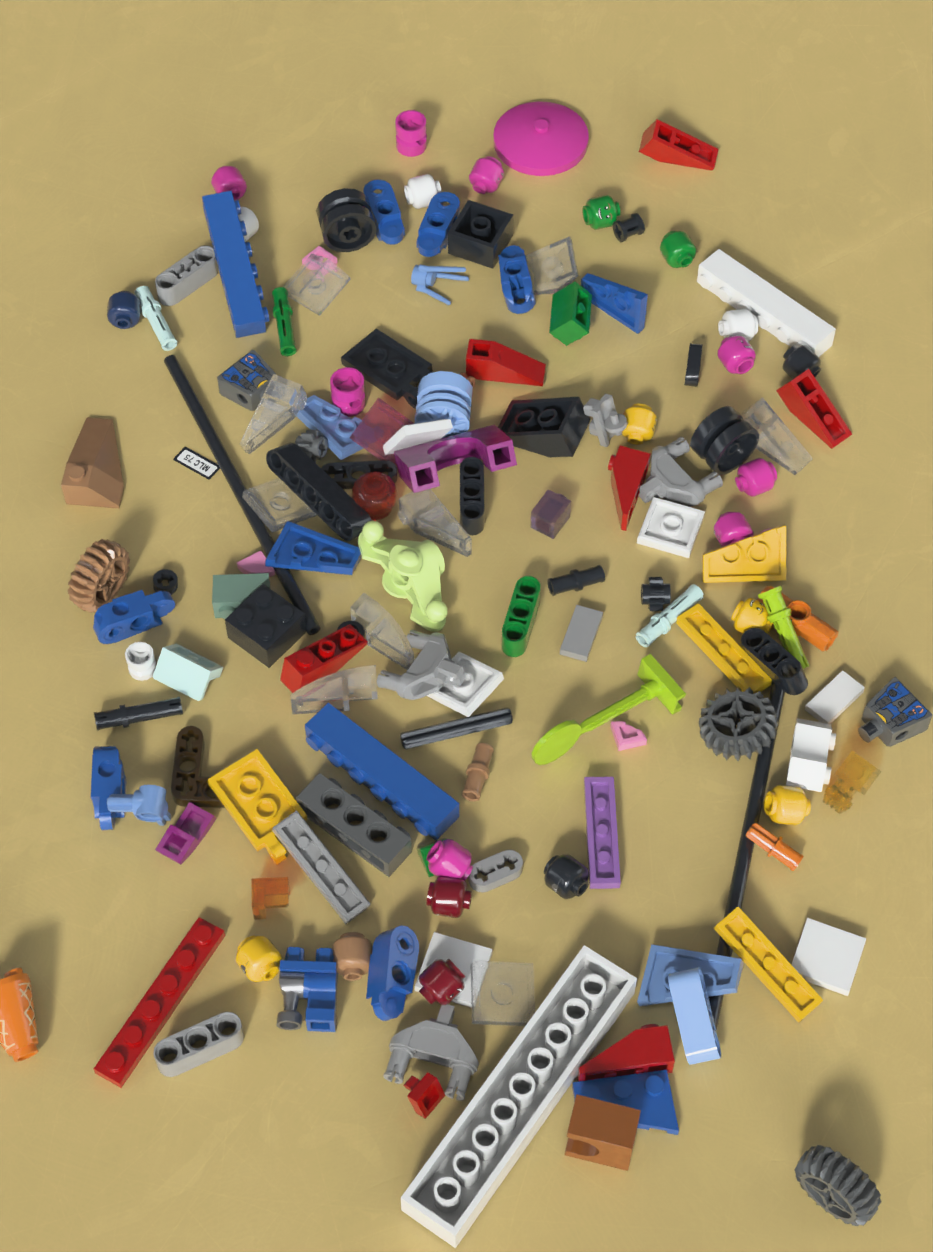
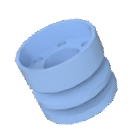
M448 371L433 372L424 376L418 385L415 424L450 419L453 428L442 438L467 432L470 426L473 387L469 380L462 375Z

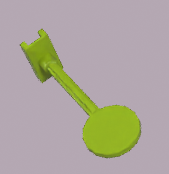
M649 654L641 659L637 675L645 684L641 685L639 690L588 717L580 724L575 720H568L558 724L540 738L531 753L532 759L538 765H546L557 760L573 747L580 735L594 730L645 700L650 701L657 697L673 715L682 709L678 701L684 698L686 693L657 660Z

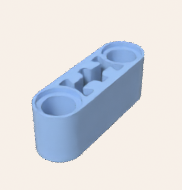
M700 967L668 974L670 992L689 1065L720 1059V1044Z

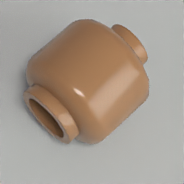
M347 932L342 934L334 942L332 948L334 962L337 963V973L349 981L360 980L362 975L369 972L370 955L373 950L372 943L362 933Z

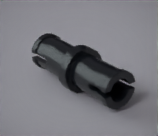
M600 565L581 571L574 569L569 574L549 578L547 580L548 589L552 596L570 590L581 591L585 586L605 582V573Z

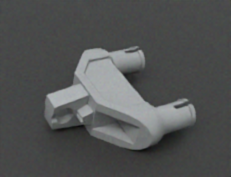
M679 437L665 447L657 446L652 449L650 477L646 479L645 484L640 486L639 497L645 503L652 501L653 497H660L681 505L695 506L703 502L705 495L722 487L723 481L720 475L715 477L717 475L715 471L699 481H693L674 460L690 451L688 442L684 441V437Z
M410 630V634H407L406 637L407 647L422 651L406 673L398 675L382 670L381 674L377 677V686L379 688L393 690L402 698L416 700L440 690L444 683L461 686L466 675L464 674L463 667L452 661L444 634L435 632L429 635L417 632L416 630Z
M448 1004L441 1005L437 1019L430 1018V1020L422 1021L398 1032L391 1038L389 1044L391 1056L386 1072L383 1075L386 1080L392 1082L393 1077H395V1083H403L409 1059L417 1058L452 1068L445 1095L453 1099L456 1091V1100L462 1101L465 1099L470 1076L477 1072L479 1063L473 1050L457 1029L458 1025L452 1024L455 1013L454 1006Z

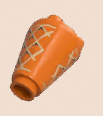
M21 967L6 972L4 978L0 979V1044L7 1054L13 1057L14 1062L23 1061L39 1052L37 1048L39 1041L31 980L27 973H23Z

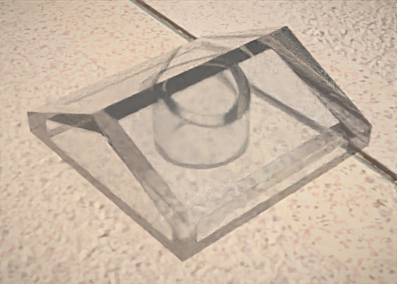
M570 236L525 255L535 295L556 293L571 284L579 276Z
M311 254L283 287L287 289L288 297L320 316L351 279L330 259Z

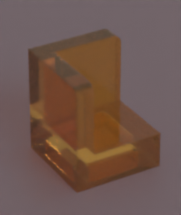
M288 877L251 879L254 920L266 919V908L289 906L290 885Z

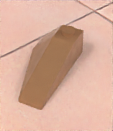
M86 418L66 463L61 483L66 504L119 509L124 484L112 419Z

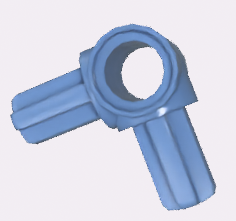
M142 785L134 794H111L107 798V808L110 812H133L137 819L146 822H157L160 826H164L166 821H171L172 818L165 799L166 789L157 785Z

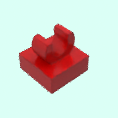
M428 1072L421 1080L411 1076L404 1084V1087L410 1090L407 1097L416 1114L424 1119L430 1115L446 1096L437 1077Z

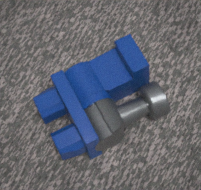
M288 947L285 960H280L279 983L283 995L284 1011L278 1013L276 1026L284 1030L300 1029L302 1026V1015L297 1012L299 998H308L305 1019L307 1031L336 1032L338 973L337 963L334 962L333 949H316V961H304L305 952L303 948Z

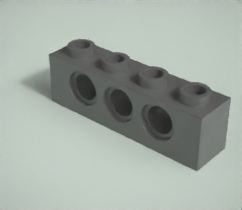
M319 773L296 797L297 803L306 813L309 820L388 877L412 853L411 837L405 829L399 826L396 828L390 824L381 812L369 809L359 796L355 794L350 795L344 791L341 785L333 778H326ZM332 804L339 805L337 808H328ZM355 820L362 822L359 825L350 824L352 821ZM376 837L385 838V840L376 842L373 839Z

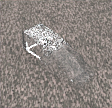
M363 593L350 607L351 621L359 622L364 627L368 646L408 670L414 662V652L409 640L390 613L377 601Z
M376 665L338 671L303 686L290 695L292 714L318 713L328 702L339 711H350L349 701L378 699Z

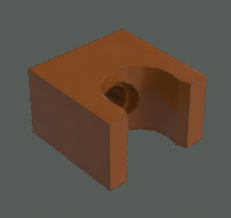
M576 1094L567 1131L568 1141L565 1156L628 1171L641 1110Z

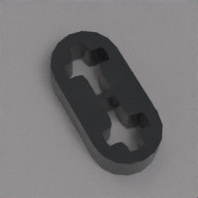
M690 343L684 386L697 387L703 344Z

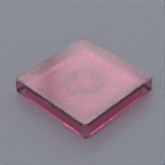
M378 397L350 436V439L378 459L388 460L396 465L394 454L385 455L383 446L404 425L415 423Z

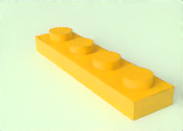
M699 603L677 617L676 624L736 687L739 686L742 692H745L750 687L753 690V694L771 686L772 679Z
M739 907L734 909L714 927V930L798 1023L823 1002V999Z

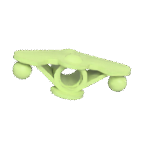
M374 520L365 523L358 537L362 559L378 563L384 568L385 572L382 576L384 589L394 597L407 598L411 602V620L431 632L442 630L446 623L448 608L442 602L440 575L445 570V563L438 546L430 540L419 542L387 539L383 536L384 528L381 523Z

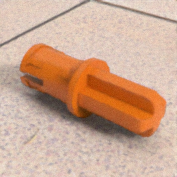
M753 823L746 833L748 839L768 852V857L772 855L789 867L791 871L796 869L804 857L782 841L783 837L777 838L758 823Z

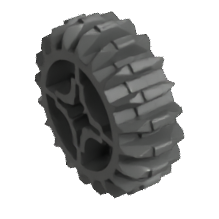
M739 686L735 692H731L726 688L724 695L716 693L715 701L707 700V708L701 709V718H699L700 735L703 741H705L706 747L713 749V753L716 756L723 753V757L726 760L732 755L735 756L737 761L740 760L742 755H746L747 758L751 759L753 752L761 755L762 746L770 748V739H775V729L778 726L776 710L769 698H764L760 691L753 694V690L750 687L745 692H742Z
M812 1146L808 1151L804 1152L794 1169L796 1179L800 1182L801 1188L807 1192L808 1197L812 1198L816 1205H820L825 1209L826 1213L829 1212L835 1219H841L845 1224L864 1226L867 1221L872 1219L882 1202L880 1199L881 1194L876 1189V1184L869 1179V1175L864 1173L858 1165L851 1162L850 1158L842 1156L839 1151L834 1152L830 1147Z

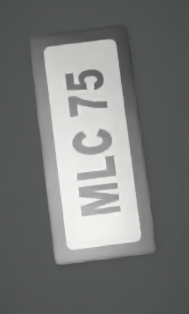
M184 447L173 459L208 480L220 469L219 465L187 447Z

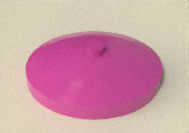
M538 101L524 103L505 112L495 125L493 143L498 157L510 168L528 175L550 176L573 168L583 159L588 148L589 133L583 119L573 110L560 104Z

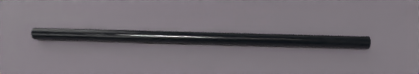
M169 355L164 359V363L266 556H268L275 541L176 356ZM273 567L292 605L305 613L307 633L309 635L318 633L321 628L290 569Z
M772 682L769 700L776 710V718L779 725L785 692ZM776 736L775 739H770V748L762 746L761 755H757L724 918L737 907L742 908L755 844L746 837V833L753 823L759 824ZM720 936L716 955L732 957L733 949ZM724 995L708 997L716 1030Z

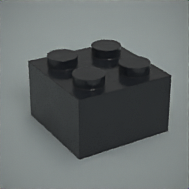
M468 200L448 231V254L493 269L499 260L498 255L506 248L513 236L514 215Z
M262 584L225 619L228 638L268 668L307 632L305 613L265 584Z

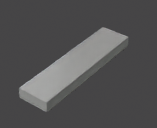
M295 811L273 827L272 831L345 924L370 907V902L298 811Z

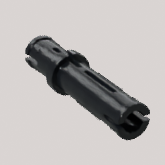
M180 696L125 707L124 704L119 705L120 708L94 712L97 731L122 725L123 728H126L132 723L183 715Z

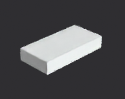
M842 670L806 704L805 711L819 722L831 724L864 692L865 687Z

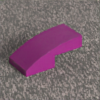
M189 802L175 826L170 824L155 850L181 865L203 840L215 822L216 817Z

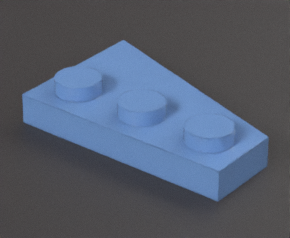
M315 395L293 405V413L310 430H319V436H323L327 440L328 448L341 460L383 438L382 430L376 427L372 430L363 425V420L357 417L352 419L340 413V408Z
M651 944L637 1003L639 1006L673 1002L668 974L700 967L708 997L737 993L744 963L740 958Z

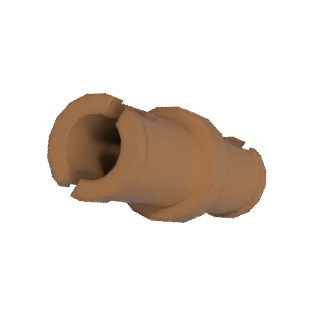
M478 743L472 763L467 766V780L462 796L468 801H479L484 781L489 778L490 770L488 767L494 752V748L489 744Z

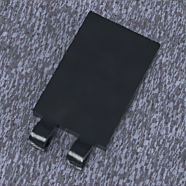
M378 329L372 331L341 357L342 365L347 368L357 369L362 373L366 381L395 400H399L403 396L413 408H416L418 387H415V385L424 376L433 373L430 362Z

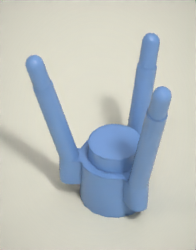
M420 264L415 265L412 271L411 283L417 285L416 291L426 293L440 302L450 305V300L427 287L433 286L436 278L468 281L469 277L441 273L465 272V267L426 266Z

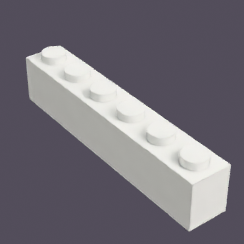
M720 249L699 264L697 282L703 288L708 289L723 302L728 303L737 310L748 309L757 317L759 327L770 332L779 341L795 348L806 345L818 357L832 346L836 330L833 326Z

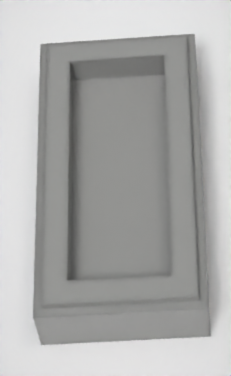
M576 605L560 648V655L587 662L603 618V612Z

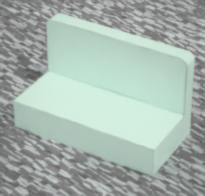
M173 644L162 648L153 678L200 701L205 695L209 681L220 677L223 666L178 644Z

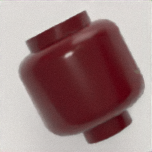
M439 876L435 882H430L426 905L431 906L432 913L435 915L459 918L464 909H470L472 891H467V884L464 879Z
M436 959L420 974L419 982L423 987L419 992L431 1005L435 1001L440 1005H447L464 990L465 984L463 979L466 976L450 959L446 961Z

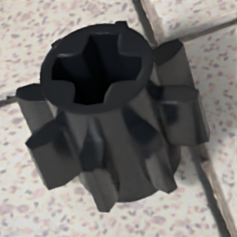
M648 577L649 584H641V604L648 605L649 611H663V604H670L671 601L670 583H663L662 577Z

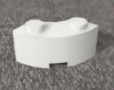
M796 718L787 772V786L822 792L823 784H829L831 767H827L828 750H834L836 733H831V724Z

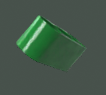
M524 576L517 581L502 627L501 648L503 653L509 657H519L526 651L540 605L541 585L532 576Z

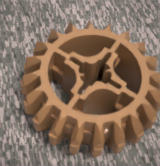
M108 539L95 541L91 547H87L84 555H80V560L75 564L76 567L71 573L72 578L68 582L70 586L68 589L69 600L77 605L78 608L90 613H96L99 607L111 602L117 596L119 590L123 588L122 585L127 579L126 574L130 570L128 566L130 563V558H128L129 552L121 547L120 544Z

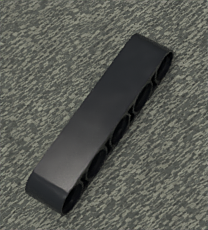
M290 442L267 452L266 461L271 471L344 541L359 537L365 523L372 521L369 514L295 443Z

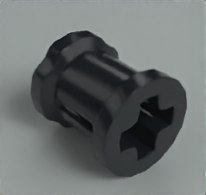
M638 213L632 214L626 220L614 221L612 226L614 235L619 242H624L628 237L635 234H644L645 231L644 222Z

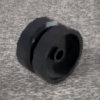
M348 188L335 190L324 196L318 204L316 210L324 243L330 249L337 252H352L365 247L373 240L377 231L369 200L363 192Z
M725 406L712 412L701 422L691 438L690 446L701 459L706 460L707 465L713 471L717 472L718 475H724L737 469L749 458L758 444L760 435L749 422L744 421L738 411L733 407Z

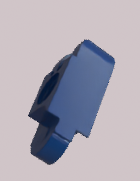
M384 180L368 182L363 192L370 203L377 230L375 234L378 240L390 245L400 243L403 236H405V228L392 186ZM374 190H380L381 193H374Z
M441 192L434 195L431 199L418 230L419 236L416 241L421 255L433 257L441 253L443 248L446 249L448 245V231L460 214V201L455 194ZM445 202L450 203L448 206H443Z
M515 245L508 246L498 255L502 291L508 310L512 313L523 314L534 307L536 297L524 249L522 250L519 246ZM518 299H525V302L521 304L517 303Z
M139 590L112 599V602L104 604L97 609L94 615V632L100 643L112 644L162 625L163 623L160 618L166 616L175 608V602L171 593L166 591H159L145 596L143 590Z
M95 746L92 755L91 799L94 806L95 819L99 818L101 830H114L116 818L125 817V812L108 811L107 798L111 794H126V777L124 775L123 763L115 746Z
M401 925L382 932L373 943L369 962L366 999L372 997L371 1005L373 1006L374 1013L382 1021L397 1018L403 1013L406 995L413 991L419 954V941L413 930L407 926Z

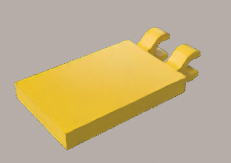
M256 749L209 778L208 785L257 852L265 847L271 859L278 865L286 860L287 857L285 856V848L272 831L273 827L295 811H298L305 821L307 820V815L259 750Z

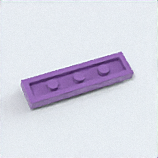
M584 777L590 889L620 888L614 777Z

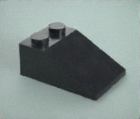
M580 397L511 400L498 428L512 439L514 447L550 458L573 457L591 419L588 415H585L584 405Z

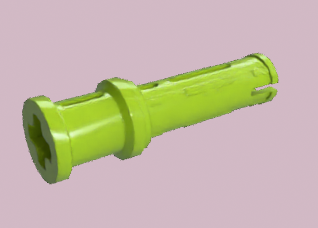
M782 586L759 594L758 598L763 600L768 612L766 618L770 623L774 624L782 647L800 662L803 669L809 667L810 665L790 619L791 608H787L781 594Z

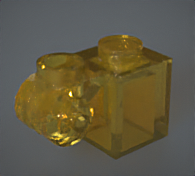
M851 751L835 773L839 778L831 787L828 786L826 788L823 802L826 805H830V808H834L838 814L845 812L853 805L851 803L853 800L852 796L857 791L865 795L881 771L857 753Z

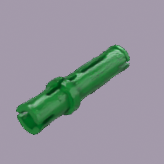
M277 287L272 291L274 301L272 312L277 322L280 352L283 356H292L296 353L291 320L293 310L291 305H289L287 289Z

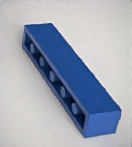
M232 191L202 196L203 210L236 338L265 333V322H269L267 307L261 306L260 300H264L261 285L256 286L255 279L258 278L255 263L251 264L249 257H252L250 242L244 241L243 236H247L244 220L239 221L238 215L241 214L239 200H234Z
M329 702L305 724L306 742L313 750H320L327 755L328 760L335 767L339 768L341 766L348 772L354 782L368 787L377 800L385 801L391 805L393 811L400 818H407L414 823L415 828L422 835H429L437 841L459 818V802Z

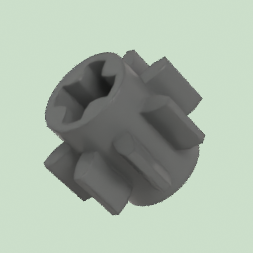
M306 430V433H301V436L296 438L295 444L315 463L316 460H321V457L326 455L328 448L327 440L323 436H319V430Z

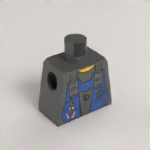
M251 350L217 377L219 393L250 411H255L264 403L270 408H275L281 402L282 397L277 393L279 391L277 375L255 350Z
M894 677L865 706L862 716L865 724L858 729L860 737L867 743L878 737L886 746L891 747L925 732L929 727L933 714Z

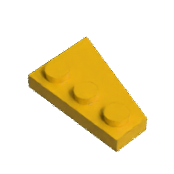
M786 525L772 528L703 553L702 582L786 580Z

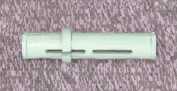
M148 286L138 287L134 293L140 300L142 315L151 324L164 351L174 349L177 346V340L174 338L161 313L160 303L154 299Z
M692 584L661 613L654 614L650 622L636 633L637 636L635 637L638 643L647 648L661 634H667L679 615L703 599L704 594L697 585Z

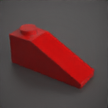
M658 119L643 132L639 148L640 153L658 162L711 171L715 168L719 150Z
M809 369L776 390L789 411L831 449L852 435Z
M620 445L617 454H612L610 457L608 470L612 471L611 486L620 528L626 531L639 498L640 486L644 484L649 470L651 453Z
M647 1024L640 1029L634 1030L579 1067L577 1081L667 1070V1073H672L675 1059L668 1025Z

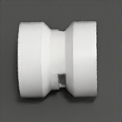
M146 642L131 644L125 652L129 674L132 678L140 681L153 677L156 668L153 648Z

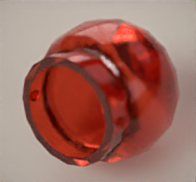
M376 471L361 475L354 483L352 489V498L357 505L369 514L371 520H381L387 517L395 506L398 495L396 484L388 475Z

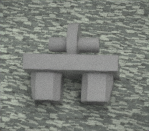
M605 394L600 400L590 398L583 407L585 415L593 417L589 425L590 434L598 436L600 446L608 447L610 439L614 435L620 436L628 425L627 418L622 414H617L612 395Z

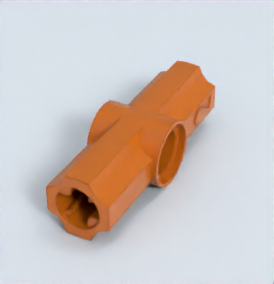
M771 585L767 586L761 593L774 589V587ZM781 593L787 608H791L790 619L797 636H801L821 651H827L837 638L839 631L812 614L811 608L806 602L801 600L793 601Z

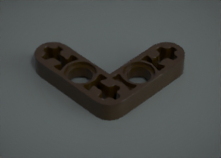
M195 726L182 728L177 735L171 782V793L174 802L183 807H187L190 802L198 807L225 808L218 797L211 798L206 795L208 789L211 788L208 785V779L211 777H201L205 745L202 731ZM190 737H195V740L192 742V752L188 751L187 741H189ZM185 761L196 763L195 768L191 771L181 770L180 765ZM183 780L188 781L189 791H187L185 796H182L180 793L184 789Z

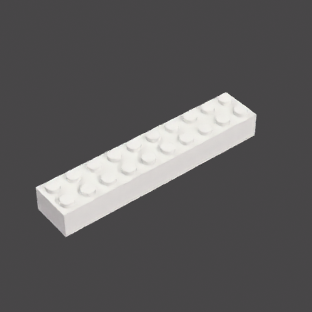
M584 945L401 1196V1210L456 1248L578 1075L579 1067L588 1061L633 997L637 978Z

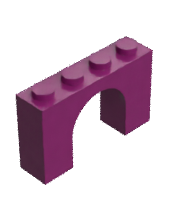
M495 424L394 451L399 477L414 493L440 486L437 471L448 466L460 464L467 457H477L491 472L517 465L512 439Z

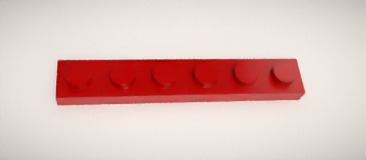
M198 917L94 1067L95 1074L120 1088L123 1087L226 936L223 929Z

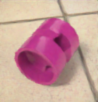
M407 110L398 114L395 120L396 148L398 152L407 157L421 155L427 148L425 116L415 110Z
M344 367L335 371L330 378L332 405L340 408V413L348 417L356 416L365 408L364 377L361 372L354 368Z

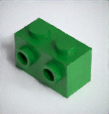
M574 281L552 296L549 333L566 346L587 335L590 329L592 294Z

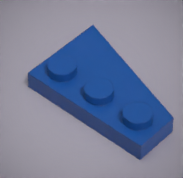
M589 273L581 278V286L592 294L591 303L637 334L644 329L648 294Z
M287 521L266 558L265 566L352 575L362 555L357 546Z
M667 1070L572 1082L574 1102L577 1094L641 1110L638 1128L665 1130L668 1134L674 1135L679 1133Z

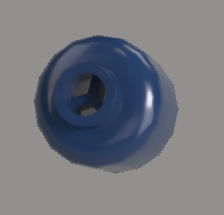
M129 291L114 293L108 301V321L120 329H129L138 324L141 313V303L138 297Z

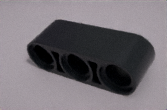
M467 457L460 463V528L463 533L471 536L478 535L484 529V465L477 457Z
M751 628L743 633L741 644L745 652L776 685L789 695H798L807 689L808 679L800 662L760 628Z

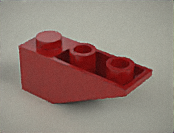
M469 339L466 355L467 377L472 376L475 380L543 386L546 364L496 341Z
M349 624L285 657L280 681L297 698H300L324 684L368 644V641Z

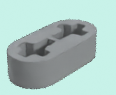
M505 850L476 862L472 865L473 869L469 875V884L477 892H487L520 877L523 869L521 855L514 850ZM509 861L510 864H514V869L510 870L508 866L504 867V862ZM481 872L484 876L487 875V881L483 882L481 878L477 879V873Z

